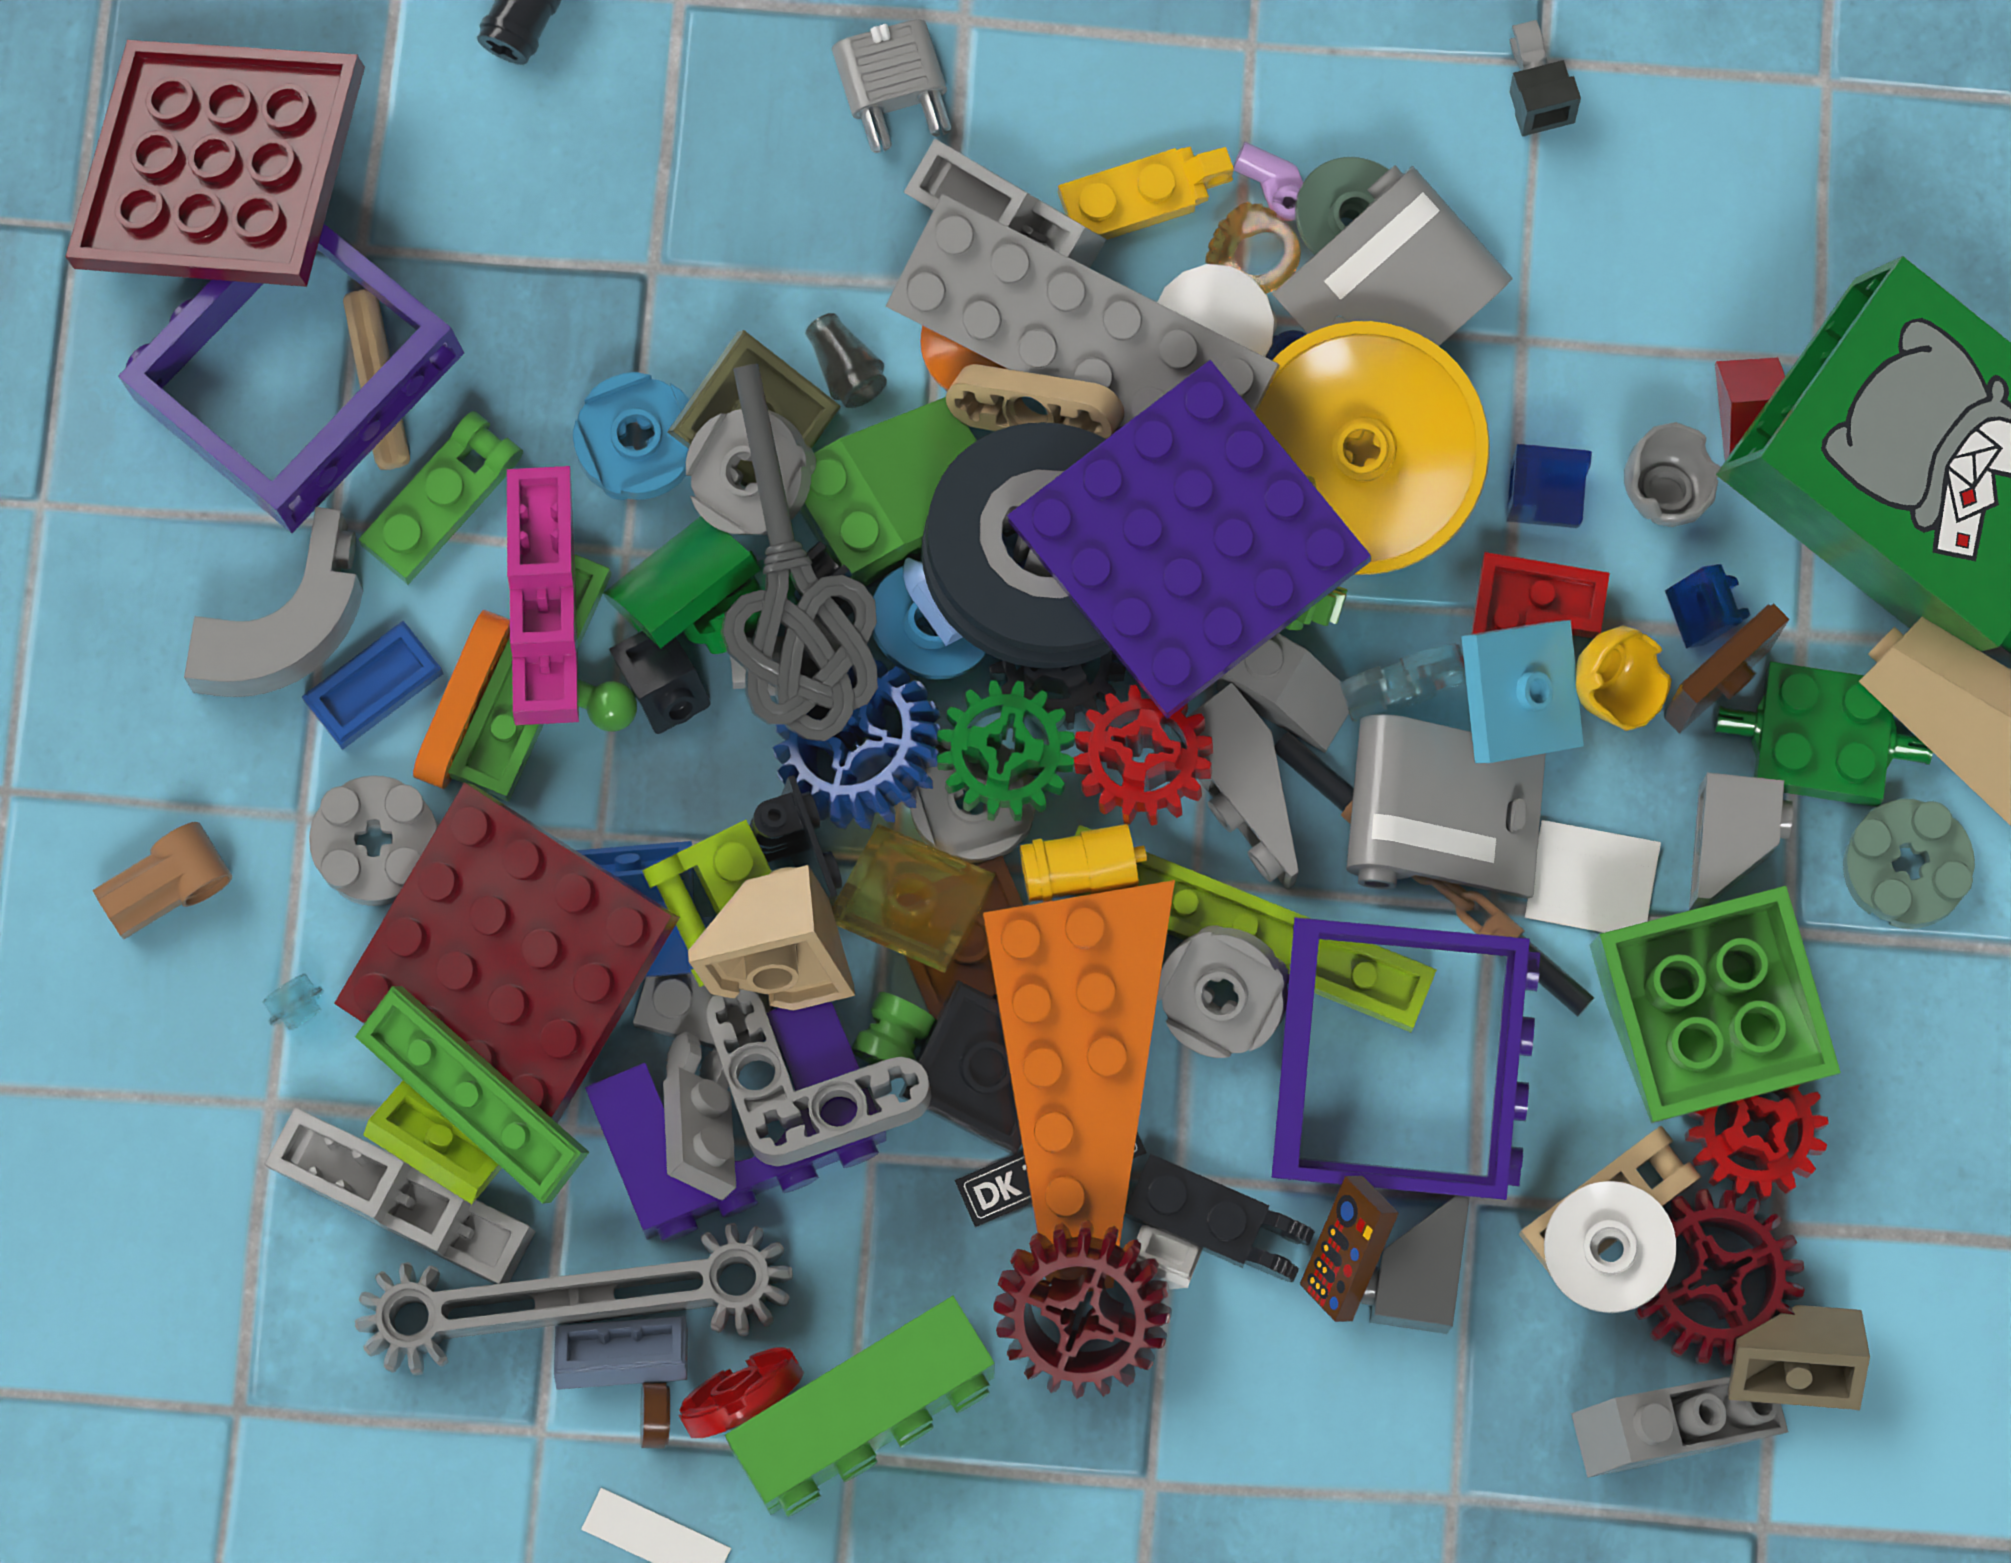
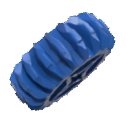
M875 659L878 688L868 704L853 710L852 716L841 732L822 742L803 739L787 729L785 725H776V732L785 741L772 747L774 757L783 764L777 770L781 782L785 785L788 777L794 775L800 792L809 791L811 793L820 821L823 822L830 816V821L836 827L845 830L853 818L862 829L870 830L875 813L878 812L886 822L895 823L896 812L894 806L901 801L908 808H916L917 801L911 792L916 786L923 789H933V780L925 770L926 768L937 767V756L940 755L938 750L933 748L939 745L937 741L938 730H943L938 724H935L941 718L940 711L933 701L927 700L929 693L919 681L914 680L910 682V676L904 669L895 666L888 672V668L884 663ZM851 667L848 670L847 675L850 679L851 686L853 688L855 684L854 672ZM815 705L806 715L815 720H821L829 709ZM885 705L898 709L901 714L903 727L901 739L893 738L885 730L886 720L882 717ZM868 737L870 739H866L865 743L862 744V738ZM856 743L857 750L850 751L848 748H852ZM818 749L825 750L833 758L832 768L836 771L833 784L820 779L816 760ZM883 770V771H882L881 773H879L877 776L873 777V776H874L875 774H877L879 771Z

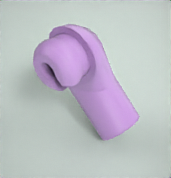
M1244 142L1234 162V171L1260 183L1267 204L1274 216L1284 221L1296 220L1295 203L1299 189L1303 184L1297 166Z

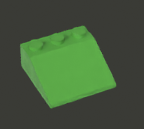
M1787 886L1601 933L1589 945L1607 1009L1651 1123L1841 1073Z

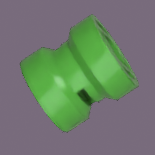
M879 992L871 1007V1013L876 1024L870 1023L868 1029L858 1033L851 1047L853 1054L870 1065L896 1057H905L916 1061L914 1055L916 1045L913 1042L927 1039L936 1019L924 1009L890 993Z

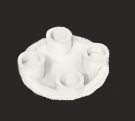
M1205 264L1184 271L1164 288L1157 303L1264 357L1267 356L1272 346L1273 334L1277 328V318L1275 312L1271 309L1268 296L1252 277L1231 266Z

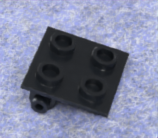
M793 775L788 777L781 796L763 801L757 806L749 826L767 863L791 856L795 868L809 865L829 897L832 907L838 896L836 889L842 888L840 870L831 851L822 853L814 831L820 828V817L815 801L809 791L800 792Z

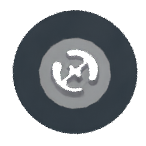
M1040 422L1014 425L990 433L971 444L955 458L942 475L935 489L924 526L921 554L923 571L931 596L948 623L963 638L985 653L1021 666L1063 668L1092 661L1111 651L1110 647L1018 534L1013 550V559L1008 555L1002 540V531L1005 529L1015 531L1008 522L1007 515L1106 440L1105 438L1075 426L1059 423ZM1027 559L1024 569H1022L1017 563Z

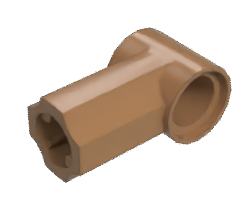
M199 822L187 823L169 832L150 849L151 855L93 889L98 902L123 940L181 904L184 907L203 902L221 891L232 880V874Z

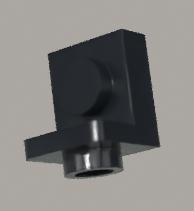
M641 631L609 648L617 667L640 703L649 724L656 734H661L676 725L688 721L694 715L710 706L711 702L696 669L676 637L660 649Z

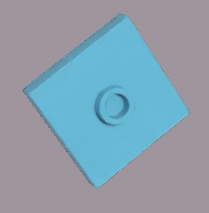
M1571 620L1551 621L1461 636L1475 763H1494L1584 746L1579 698L1576 692V667Z

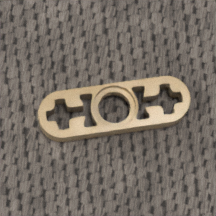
M978 364L964 367L946 393L947 406L960 422L970 427L991 431L1025 423L1046 422L1075 426L1107 439L1115 433L1124 418V407L1121 400L1113 391L1103 385ZM1026 396L1037 400L1046 408L1048 414L1042 415L1032 411L1024 404L1022 397Z

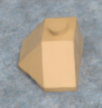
M809 865L798 868H780L774 870L769 875L746 880L688 950L689 963L710 994L735 999L740 993L739 989L767 994L769 995L770 1006L793 1011L855 996L854 983L829 897Z

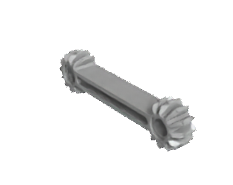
M735 1223L726 1225L725 1234L728 1244L721 1247L711 1233L706 1232L701 1236L705 1249L711 1254L708 1259L436 1292L434 1290L439 1281V1270L434 1266H428L424 1270L419 1282L416 1283L414 1268L411 1263L406 1262L400 1265V1284L394 1285L391 1278L383 1271L375 1276L378 1285L385 1291L381 1298L369 1292L361 1293L359 1297L360 1303L368 1309L376 1311V1314L356 1319L355 1327L359 1332H377L363 1346L369 1356L378 1355L389 1348L384 1358L386 1370L395 1372L407 1354L408 1366L411 1373L415 1376L423 1374V1354L429 1352L432 1359L441 1367L448 1363L447 1355L438 1346L443 1339L716 1307L710 1325L713 1331L720 1333L725 1328L729 1315L735 1316V1326L738 1335L746 1336L749 1334L750 1328L747 1319L748 1314L755 1312L760 1323L765 1327L773 1324L774 1319L771 1312L764 1305L766 1300L778 1306L785 1307L788 1305L789 1295L783 1290L771 1286V1284L792 1280L793 1271L789 1266L769 1267L784 1254V1248L780 1242L770 1244L759 1252L758 1250L764 1237L763 1229L757 1226L753 1227L749 1232L746 1243H739V1232ZM745 1264L756 1273L755 1283L747 1293L733 1296L725 1293L719 1287L720 1276L730 1265ZM693 1279L703 1281L699 1289L617 1300L614 1297L615 1289ZM528 1299L535 1300L534 1310L448 1319L449 1312L455 1308ZM409 1303H421L427 1306L429 1319L422 1331L414 1335H403L397 1332L395 1318L403 1306Z

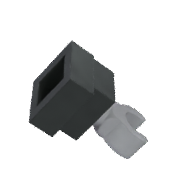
M1537 20L1513 25L1512 30L1515 38L1509 40L1512 53L1521 71L1513 73L1509 93L1515 108V117L1521 136L1574 124L1581 100L1574 76L1569 77L1564 60L1547 64L1543 38Z

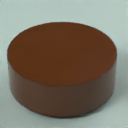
M666 1382L642 1383L640 1403L641 1448L664 1449L665 1445L669 1443L670 1388L666 1386Z

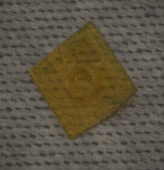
M878 823L832 906V911L838 927L945 973L963 948L993 883L995 874Z

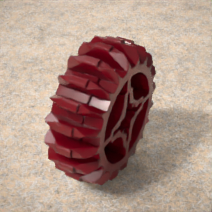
M1701 1189L1696 1193L1695 1212L1683 1196H1678L1671 1201V1209L1676 1221L1670 1216L1669 1218L1674 1228L1675 1237L1677 1238L1683 1234L1689 1246L1686 1254L1691 1265L1688 1278L1667 1289L1665 1284L1655 1297L1635 1310L1638 1320L1647 1319L1656 1313L1662 1321L1650 1333V1337L1654 1341L1662 1339L1669 1330L1678 1336L1671 1347L1672 1355L1680 1357L1687 1350L1690 1342L1697 1344L1695 1360L1698 1365H1706L1712 1356L1713 1347H1717L1722 1364L1724 1366H1731L1738 1338L1781 1313L1795 1315L1792 1308L1783 1303L1782 1299L1799 1300L1804 1296V1287L1785 1281V1277L1794 1276L1804 1270V1262L1802 1260L1791 1259L1784 1261L1782 1253L1787 1252L1797 1244L1795 1237L1787 1235L1776 1241L1771 1232L1779 1226L1782 1219L1778 1214L1774 1213L1762 1224L1755 1220L1754 1217L1759 1211L1761 1204L1755 1198H1751L1747 1202L1742 1212L1736 1211L1737 1198L1733 1190H1726L1722 1194L1718 1208H1714L1712 1196L1708 1189ZM1702 1227H1717L1734 1232L1745 1239L1753 1249L1749 1248L1738 1253L1727 1252L1718 1246L1712 1235L1706 1236ZM1704 1261L1709 1263L1714 1271L1723 1268L1727 1271L1737 1265H1742L1722 1285L1728 1289L1727 1293L1722 1292L1717 1284L1708 1287L1704 1284L1694 1290H1689L1709 1270L1703 1265ZM1763 1266L1766 1276L1764 1300L1758 1313L1749 1321L1742 1308L1746 1304L1741 1291L1742 1280L1753 1270ZM1692 1302L1705 1303L1713 1308L1719 1320L1725 1318L1729 1328L1717 1329L1698 1324L1684 1315L1678 1309V1306H1684Z
M1089 1220L1082 1222L1078 1237H1072L1069 1228L1061 1222L1055 1226L1053 1243L1046 1236L1037 1232L1031 1237L1029 1243L1031 1253L1026 1250L1016 1249L1010 1260L1014 1270L1002 1271L998 1281V1286L1006 1293L997 1295L993 1304V1310L1005 1316L998 1322L996 1328L998 1337L1014 1339L1007 1350L1009 1361L1020 1360L1028 1356L1030 1359L1024 1371L1027 1380L1037 1377L1043 1370L1050 1374L1047 1382V1389H1049L1050 1393L1056 1392L1060 1388L1061 1381L1066 1380L1073 1382L1072 1392L1076 1399L1084 1395L1087 1382H1094L1096 1390L1104 1397L1110 1393L1112 1375L1120 1383L1128 1387L1135 1380L1134 1366L1149 1370L1153 1366L1155 1359L1151 1349H1161L1166 1343L1167 1333L1160 1326L1170 1323L1172 1308L1161 1303L1162 1300L1168 1297L1169 1285L1167 1281L1151 1280L1157 1274L1159 1268L1156 1258L1136 1262L1141 1250V1243L1138 1239L1129 1241L1122 1249L1116 1245L1119 1231L1115 1226L1109 1227L1106 1230L1104 1239L1094 1238V1228ZM1087 1267L1084 1274L1074 1280H1063L1053 1277L1049 1282L1043 1279L1050 1273L1062 1268ZM1107 1274L1125 1289L1132 1301L1135 1314L1125 1311L1124 1303L1115 1300L1108 1294L1104 1283ZM1093 1288L1090 1305L1093 1307L1087 1312L1086 1317L1081 1318L1078 1329L1072 1330L1076 1316L1073 1310L1078 1307L1080 1301H1084L1088 1289ZM1031 1305L1041 1308L1040 1315L1049 1318L1057 1325L1061 1335L1059 1344L1048 1337L1040 1328L1034 1317ZM1115 1337L1122 1339L1117 1344L1103 1350L1079 1351L1084 1343L1092 1339H1103L1109 1342H1113Z

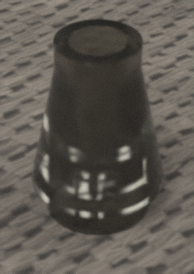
M828 313L822 315L807 327L805 335L812 344L832 399L841 400L846 408H856L870 402L882 392L887 383V379L883 374V361L841 322L837 314Z

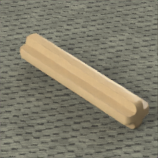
M367 289L349 292L343 298L360 389L390 359L379 299ZM402 419L373 449L374 461L380 470H392L409 464L410 455Z

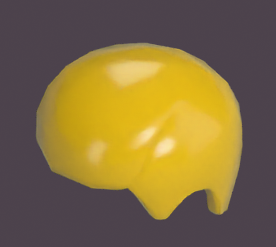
M1624 625L1599 633L1578 656L1576 692L1580 703L1591 714L1625 731L1646 726L1661 711L1671 689L1672 678L1661 668L1657 660V653L1662 652V647L1647 634Z

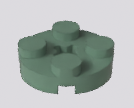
M1916 799L1890 801L1870 811L1851 834L1843 858L1845 882L1857 905L1869 915L1874 913L1880 919L1889 921V925L1902 929L1927 927L1948 916L1971 889L1975 868L1974 851L1970 839L1962 825L1952 817L1948 808L1938 802H1923ZM1901 848H1910L1913 854H1920L1923 857L1925 864L1919 868V879L1911 880L1906 871L1896 872L1894 870L1892 862L1901 856Z

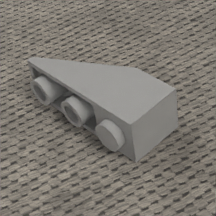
M1231 683L1186 717L1202 713L1205 718L1206 729L1199 736H1210L1213 742V754L1203 757L1212 762L1211 779L1198 780L1213 797L1208 801V806L1220 824L1229 832L1238 828L1253 847L1247 851V854L1261 875L1269 882L1278 878L1288 890L1295 885L1299 870L1272 732L1233 683ZM1171 728L1170 740L1181 742V748L1186 749L1182 738Z
M1729 1376L1616 1397L1571 1413L1587 1478L1640 1468L1787 1433L1788 1429L1782 1406L1775 1403L1729 1400Z

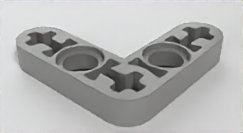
M739 989L740 993L735 999L713 995L708 1002L706 1017L709 1030L750 1148L756 1158L765 1164L783 1166L912 1122L921 1117L929 1107L931 1090L928 1075L922 1065L913 1059L905 1057L890 1058L794 1092L764 1005L758 994ZM739 1006L743 1014H748L745 1017V1023L752 1042L741 1047L732 1024L726 1022L728 1020L727 1010ZM752 1061L767 1062L775 1070L772 1082L763 1089H747L738 1080L740 1071ZM903 1077L905 1084L913 1087L910 1089L911 1099L899 1103L896 1095L889 1093L892 1091L891 1081ZM871 1086L873 1099L876 1101L878 1113L869 1115L866 1096L861 1090ZM834 1097L849 1098L858 1107L854 1119L844 1126H831L821 1118L822 1107ZM809 1108L811 1123L817 1133L807 1137L805 1125L800 1114V1110ZM779 1120L781 1126L789 1130L786 1131L787 1142L775 1146L771 1138L763 1137L768 1135L767 1124Z

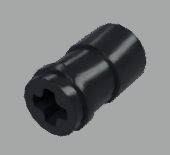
M495 0L489 14L483 17L479 25L480 32L477 40L483 48L495 56L511 63L524 65L528 62L530 56L536 53L539 47L538 40L550 16L556 13L562 0Z

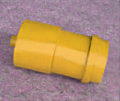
M1128 824L1082 831L1077 836L1042 841L1040 838L1032 840L1030 844L1020 845L1021 863L1029 902L1042 900L1043 903L1052 901V898L1086 892L1096 894L1137 887L1139 882L1136 863L1147 861L1145 846L1133 847Z

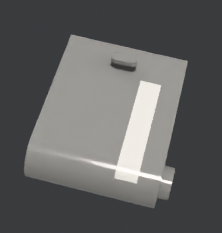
M1394 165L1367 189L1374 200L1366 209L1272 293L1307 334L1338 323L1373 321L1406 328L1440 346L1513 279L1414 166H1411L1402 173Z
M1369 715L1361 718L1346 870L1358 876L1359 885L1368 888L1392 889L1396 887L1397 879L1418 875L1520 898H1532L1534 895L1546 753L1494 763H1475L1472 732L1397 715Z

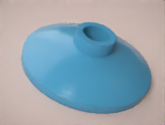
M904 566L886 576L873 595L877 623L872 634L877 645L890 661L913 675L935 680L961 676L980 663L986 653L963 637L945 646L910 597L903 578ZM924 625L929 627L933 631L934 636L923 633L917 626Z

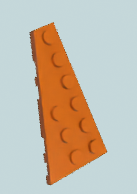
M1175 880L983 913L1037 1232L1046 1236L1052 1243L1053 1232L1057 1224L1063 1222L1069 1228L1071 1236L1078 1237L1082 1222L1089 1220L1094 1228V1238L1104 1239L1106 1230L1109 1227L1115 1226L1119 1231L1116 1245L1120 1247ZM1087 1267L1062 1268L1047 1275L1045 1280L1050 1282L1053 1277L1063 1280H1074L1083 1275ZM1108 1274L1104 1281L1106 1289L1113 1288L1115 1280ZM1089 1288L1087 1292L1093 1291L1094 1289Z

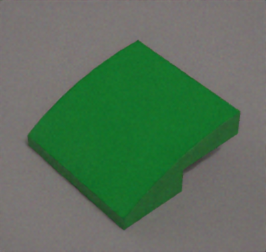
M700 516L605 590L603 595L638 632L642 630L661 649L759 572L760 568L751 553L729 533L715 528Z

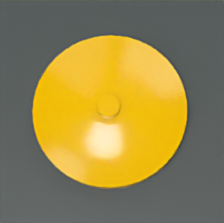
M1353 321L1334 324L1306 334L1287 346L1272 360L1280 366L1255 415L1301 471L1315 479L1316 489L1371 555V562L1354 575L1389 573L1419 563L1445 546L1461 530L1474 511L1484 489L1490 461V436L1484 407L1475 387L1459 364L1447 352L1422 335L1400 326L1373 321Z

